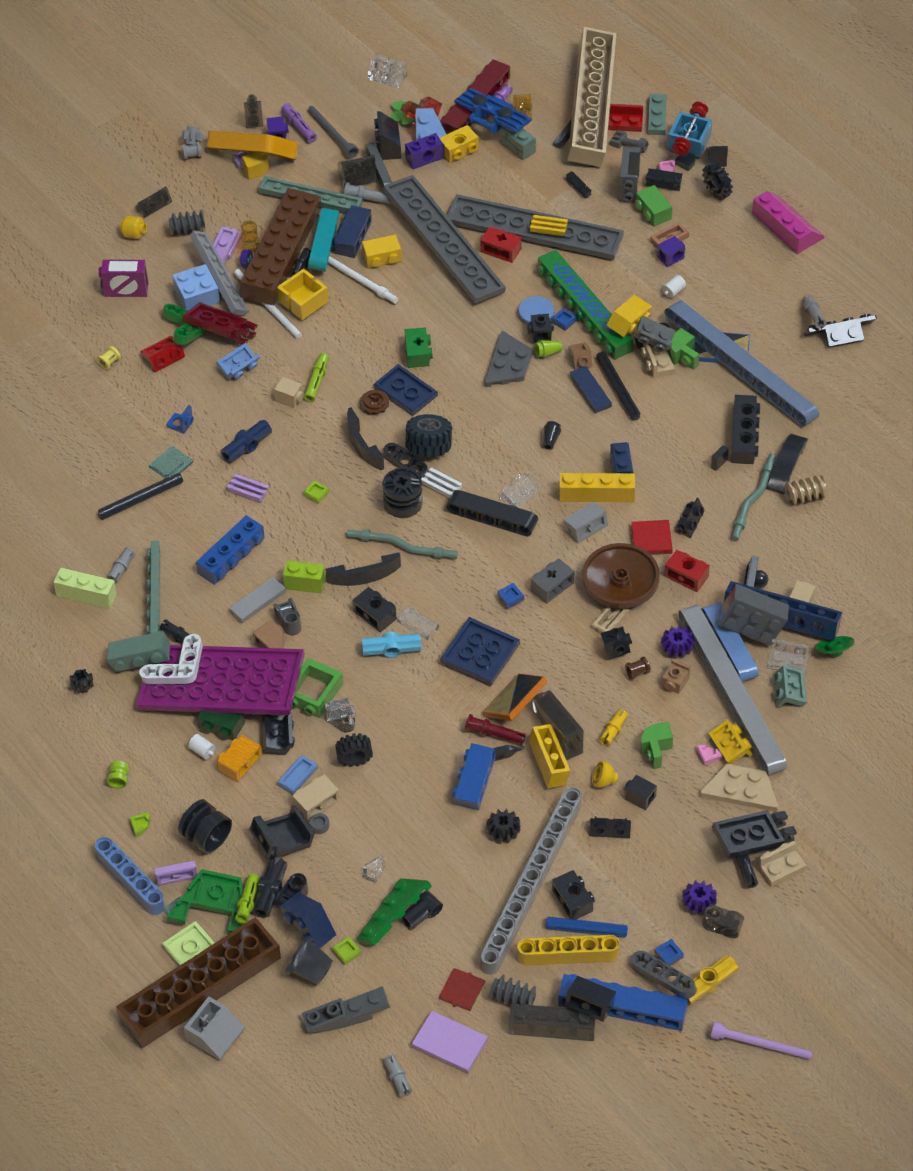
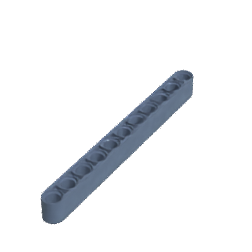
M679 300L665 309L664 314L669 322L678 329L682 328L693 335L698 345L797 424L806 426L818 418L819 411L814 404L685 302Z

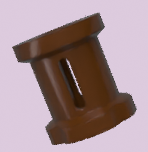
M644 656L640 657V660L625 664V669L630 679H635L637 675L642 673H650L651 670L649 662Z

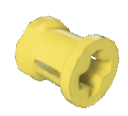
M109 346L103 355L97 357V362L102 368L108 370L115 360L118 361L121 358V355L115 347Z

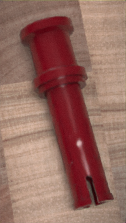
M469 714L465 725V731H475L480 733L481 736L490 735L523 745L526 733L495 725L489 719L482 720L473 717L472 714Z

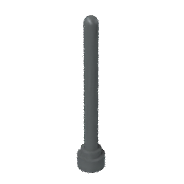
M310 106L308 108L309 112L340 143L344 154L350 159L356 157L359 152L358 147L353 143H348L314 106Z

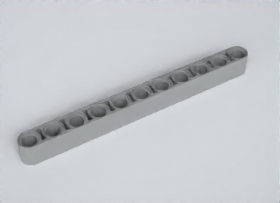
M696 604L679 610V618L684 629L687 628L688 633H692L694 647L742 730L743 735L752 745L751 749L763 771H767V774L771 775L787 769L784 755L700 606Z
M570 787L562 794L481 953V968L484 973L491 975L499 971L581 809V792L579 789Z

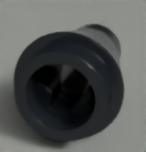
M548 421L544 425L543 447L545 449L552 450L562 431L561 425L558 422Z

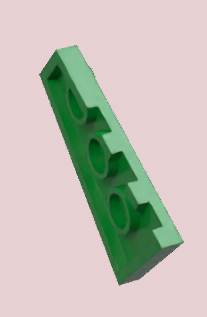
M400 878L356 938L360 945L375 946L392 928L391 923L401 919L406 914L404 910L411 903L415 904L420 899L418 895L424 889L428 891L432 887L428 880Z

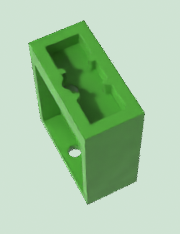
M308 658L301 668L292 707L301 709L308 715L320 718L343 685L342 672ZM308 676L328 684L317 701L297 693Z

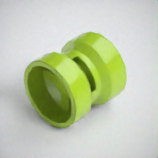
M122 761L111 762L107 784L119 789L126 787L128 780L126 775L129 773V765Z

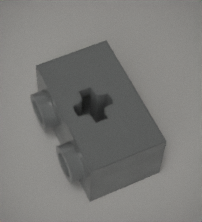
M558 558L554 562H550L541 572L533 575L531 578V591L547 604L574 584L575 571Z

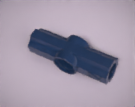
M260 420L247 431L244 429L240 430L235 435L234 440L220 450L221 455L226 462L232 463L245 452H253L257 448L258 443L272 433V428L266 420Z

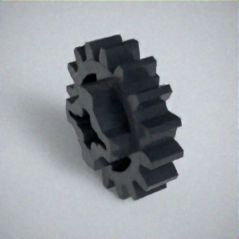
M716 162L704 166L705 168L702 170L704 172L702 174L704 177L703 182L707 184L706 189H709L710 194H714V197H718L719 200L730 196L733 192L731 190L733 188L731 185L732 180L728 178L729 173H726L725 168H721V165L716 164Z

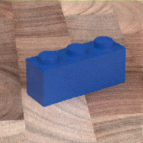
M471 743L470 749H466L464 754L465 765L464 768H460L458 773L460 781L458 786H454L452 793L456 805L475 810L480 809L496 757L494 748Z

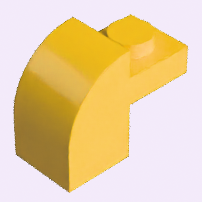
M251 153L242 156L243 169L249 180L260 177L268 172L270 168L269 154Z

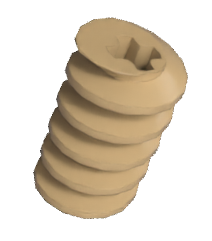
M822 475L820 477L814 476L813 479L808 477L806 481L804 479H800L799 482L794 480L791 484L786 482L785 493L789 502L792 500L794 505H796L798 498L801 503H804V497L811 501L812 495L816 500H818L819 494L826 498L824 477Z

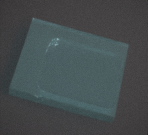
M171 446L149 464V468L162 477L167 478L176 473L181 474L193 463V460L174 446Z

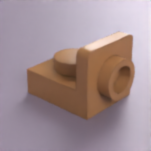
M586 342L568 346L575 369L593 366L591 350Z

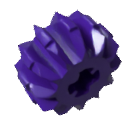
M680 625L677 629L671 626L670 631L665 630L661 638L663 652H667L668 657L674 655L675 659L678 656L684 658L686 654L691 653L694 647L692 633H688L687 628L682 630Z
M695 880L693 885L688 883L682 893V902L684 906H687L688 912L694 910L695 915L698 912L705 915L706 910L709 912L713 910V906L717 904V892L713 890L712 883L705 885L706 882L704 880L701 883Z

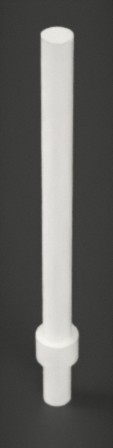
M329 256L328 263L370 288L379 297L386 298L394 304L398 302L399 298L391 294L387 288L378 286Z
M239 269L234 272V275L241 281L244 274ZM262 303L296 339L302 336L300 331L275 306Z

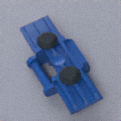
M472 88L454 100V103L473 112L469 117L470 123H476L488 129L492 134L500 131L501 127L517 133L532 121V118L515 110L512 104L496 96H486ZM490 115L494 117L493 124L485 120Z

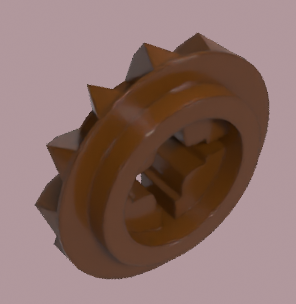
M370 390L362 395L360 405L364 412L368 411L370 415L373 412L379 414L380 411L385 412L386 408L389 407V397L383 391Z

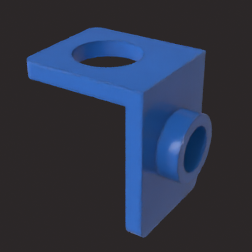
M188 405L181 415L174 413L166 426L184 434L194 420L191 406ZM180 419L181 425L175 426L173 422Z

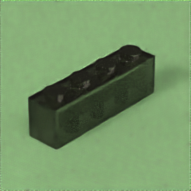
M511 1004L509 1035L594 1041L596 1019L570 1008Z

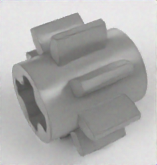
M187 126V130H182L181 138L185 139L187 144H196L198 140L203 141V133L199 132L200 128Z

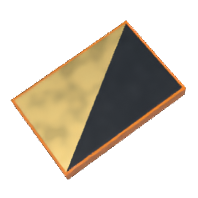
M518 673L483 711L484 715L489 718L512 721L547 683L544 676Z

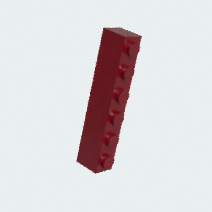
M492 59L484 67L481 74L476 76L475 81L467 87L466 91L472 88L486 96H493L510 79V66ZM456 103L454 106H451L449 112L440 120L446 134L466 125L470 127L472 123L469 122V117L473 112Z

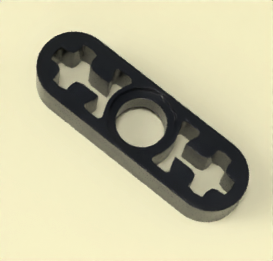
M388 443L384 446V458L398 468H408L415 472L417 470L421 478L425 477L428 467L424 462L396 443ZM403 459H409L411 461L408 464L401 463Z

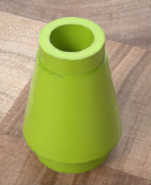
M539 340L534 344L535 354L537 357L544 358L562 351L561 341Z

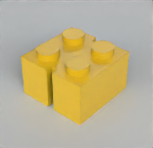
M302 269L277 287L278 302L288 310L291 309V312L301 320L329 302L328 287L318 279L315 280L314 276L305 269Z

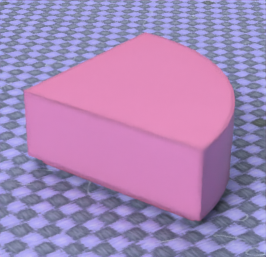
M675 160L658 162V169L674 172Z
M707 745L696 746V750L704 765L723 759V755L718 749L707 747Z

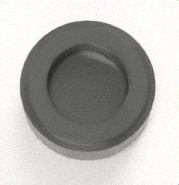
M322 813L314 814L309 820V826L312 827L315 834H323L329 829V818Z

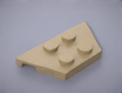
M726 764L701 790L702 798L774 812L778 810V804L767 771Z

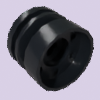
M396 468L389 471L384 476L382 482L384 508L390 515L397 518H409L416 515L423 505L421 477L417 472L408 468Z
M201 799L194 802L183 814L178 825V832L208 854L217 850L227 839L232 828V820L221 811H217L206 800Z

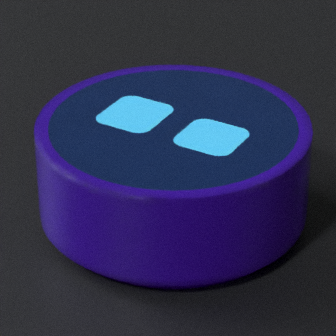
M244 249L241 252L240 264L242 267H248L253 258L251 250Z

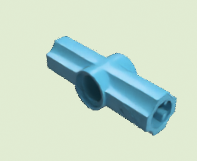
M387 632L382 637L362 638L363 656L384 654L386 657L393 658L399 656L401 652L421 651L420 634L399 635L396 632Z

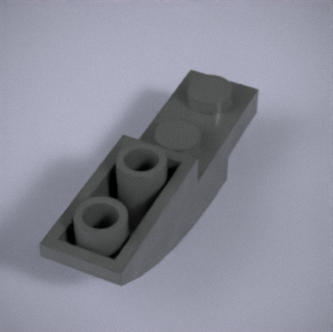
M381 986L345 1001L339 998L303 1012L302 1015L308 1033L323 1032L373 1019L372 1014L388 1009L390 1005L385 989Z

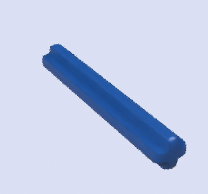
M547 917L546 919L547 929L626 937L628 933V926L624 924Z

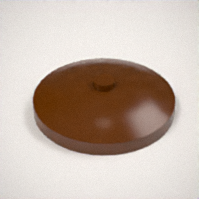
M614 543L603 546L587 558L583 567V584L588 594L597 602L612 608H632L641 605L655 594L659 585L660 572L656 560L649 552L632 544Z

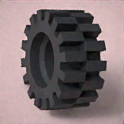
M352 733V736L348 734L345 735L346 738L341 737L340 741L337 740L335 744L337 760L343 766L348 764L349 767H353V765L359 766L360 763L364 765L366 764L365 761L369 762L370 758L373 757L371 741L369 737L367 738V735L362 736L359 733L356 736V733Z

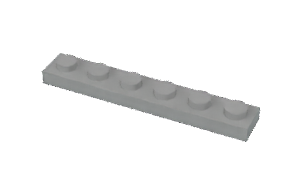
M193 230L190 234L193 244L210 271L221 292L222 298L229 307V311L235 315L245 316L249 310L242 297H240V293L207 233Z

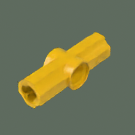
M726 955L711 967L703 968L700 971V975L693 979L697 992L688 999L689 1005H692L705 994L715 992L719 984L738 971V966L731 956Z

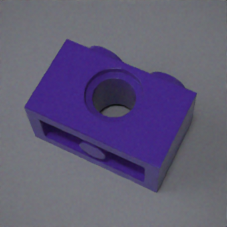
M436 133L405 144V157L411 168L416 169L444 159L443 142Z

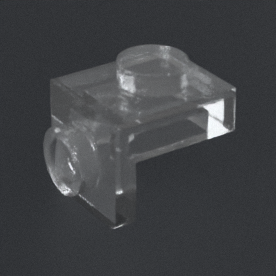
M348 698L338 701L334 700L325 704L327 721L347 717L349 724H354L353 717L356 716L354 705L349 704Z

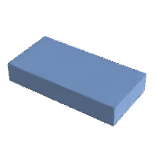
M301 755L277 782L278 786L294 795L318 769V764Z

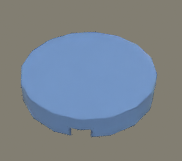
M529 297L519 306V317L527 325L531 323V315L549 313L550 321L554 317V305L544 297Z

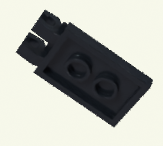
M768 810L713 822L712 830L728 859L780 847L784 843L794 841L793 835L797 833L794 826L778 829L786 825L785 820L788 819L785 811L769 814Z

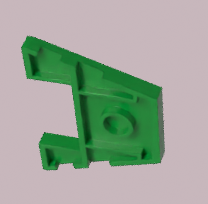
M201 869L187 888L186 893L177 901L174 909L168 913L167 921L185 925L190 907L232 915L227 934H230L244 925L238 923L235 919L238 911L237 904L243 894L242 878Z

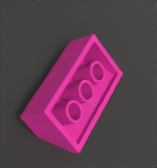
M766 191L753 199L752 214L795 253L798 254L824 239V235L779 195Z

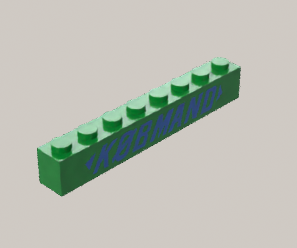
M555 249L538 257V273L545 277L548 285L556 290L557 295L560 298L562 297L569 309L573 310L577 319L585 324L589 332L591 331L596 341L602 344L606 353L616 360L632 352L633 338L629 334L623 337L606 326L612 314L560 253Z

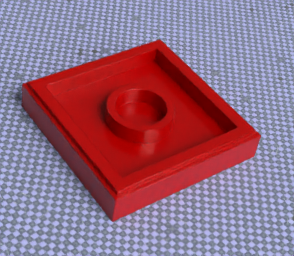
M669 520L631 522L633 545L641 547L651 555L673 554Z

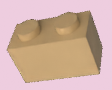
M325 774L313 779L309 785L303 789H298L292 795L293 806L297 807L308 822L314 814L322 813L340 801L339 789Z

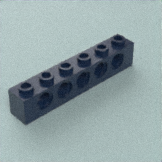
M730 581L725 591L724 602L735 584L741 585L789 605L788 621L784 625L785 628L818 636L826 640H835L840 627L841 611Z

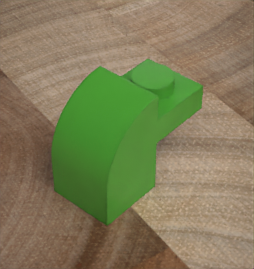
M682 328L673 335L669 356L673 364L676 365L681 361L685 366L694 370L699 365V354L693 350L695 337Z
M669 721L647 727L641 738V754L647 753L648 762L652 761L653 769L661 768V751L673 748V735Z

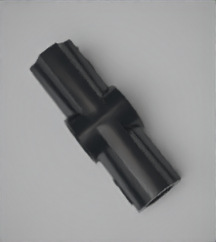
M274 857L270 859L264 877L261 876L259 880L257 897L252 913L257 915V917L265 918L270 916L274 899L282 889V879L287 869V862L282 858Z

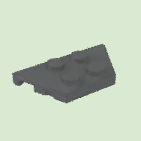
M501 331L485 380V387H491L492 383L501 382L503 385L510 382L524 381L533 355V349L508 333Z

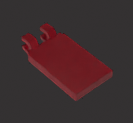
M201 302L186 312L182 319L185 323L235 339L236 343L242 345L244 343L247 344L248 339L242 338L241 335L254 338L256 332H251L249 328L254 331L258 326L243 317Z

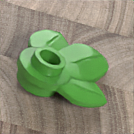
M393 102L391 106L395 112L389 117L398 123L402 121L403 125L411 124L415 121L416 108H420V106L416 102Z

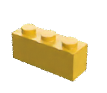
M633 295L613 312L606 326L623 337L629 333L632 334L637 328L640 317L645 316L649 318L651 316L649 311L652 306L638 296Z
M552 725L532 727L529 744L547 788L567 785L570 768Z

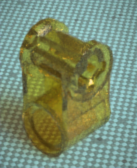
M531 94L513 95L514 109L532 118Z
M248 220L241 225L242 251L244 249L256 251L259 246L257 225L254 221Z

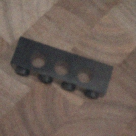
M735 395L731 463L754 464V457H758L759 446H755V443L759 442V432H756V428L759 429L760 417H756V414H760V403H757V396Z

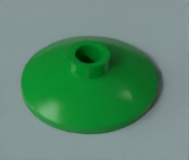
M838 636L834 641L825 639L816 645V650L820 653L831 654V656L837 657L841 656L843 651L851 648L855 641L852 637Z

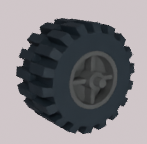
M423 414L412 417L407 421L405 446L409 452L422 457H437L449 452L452 445V425L448 419L439 415Z

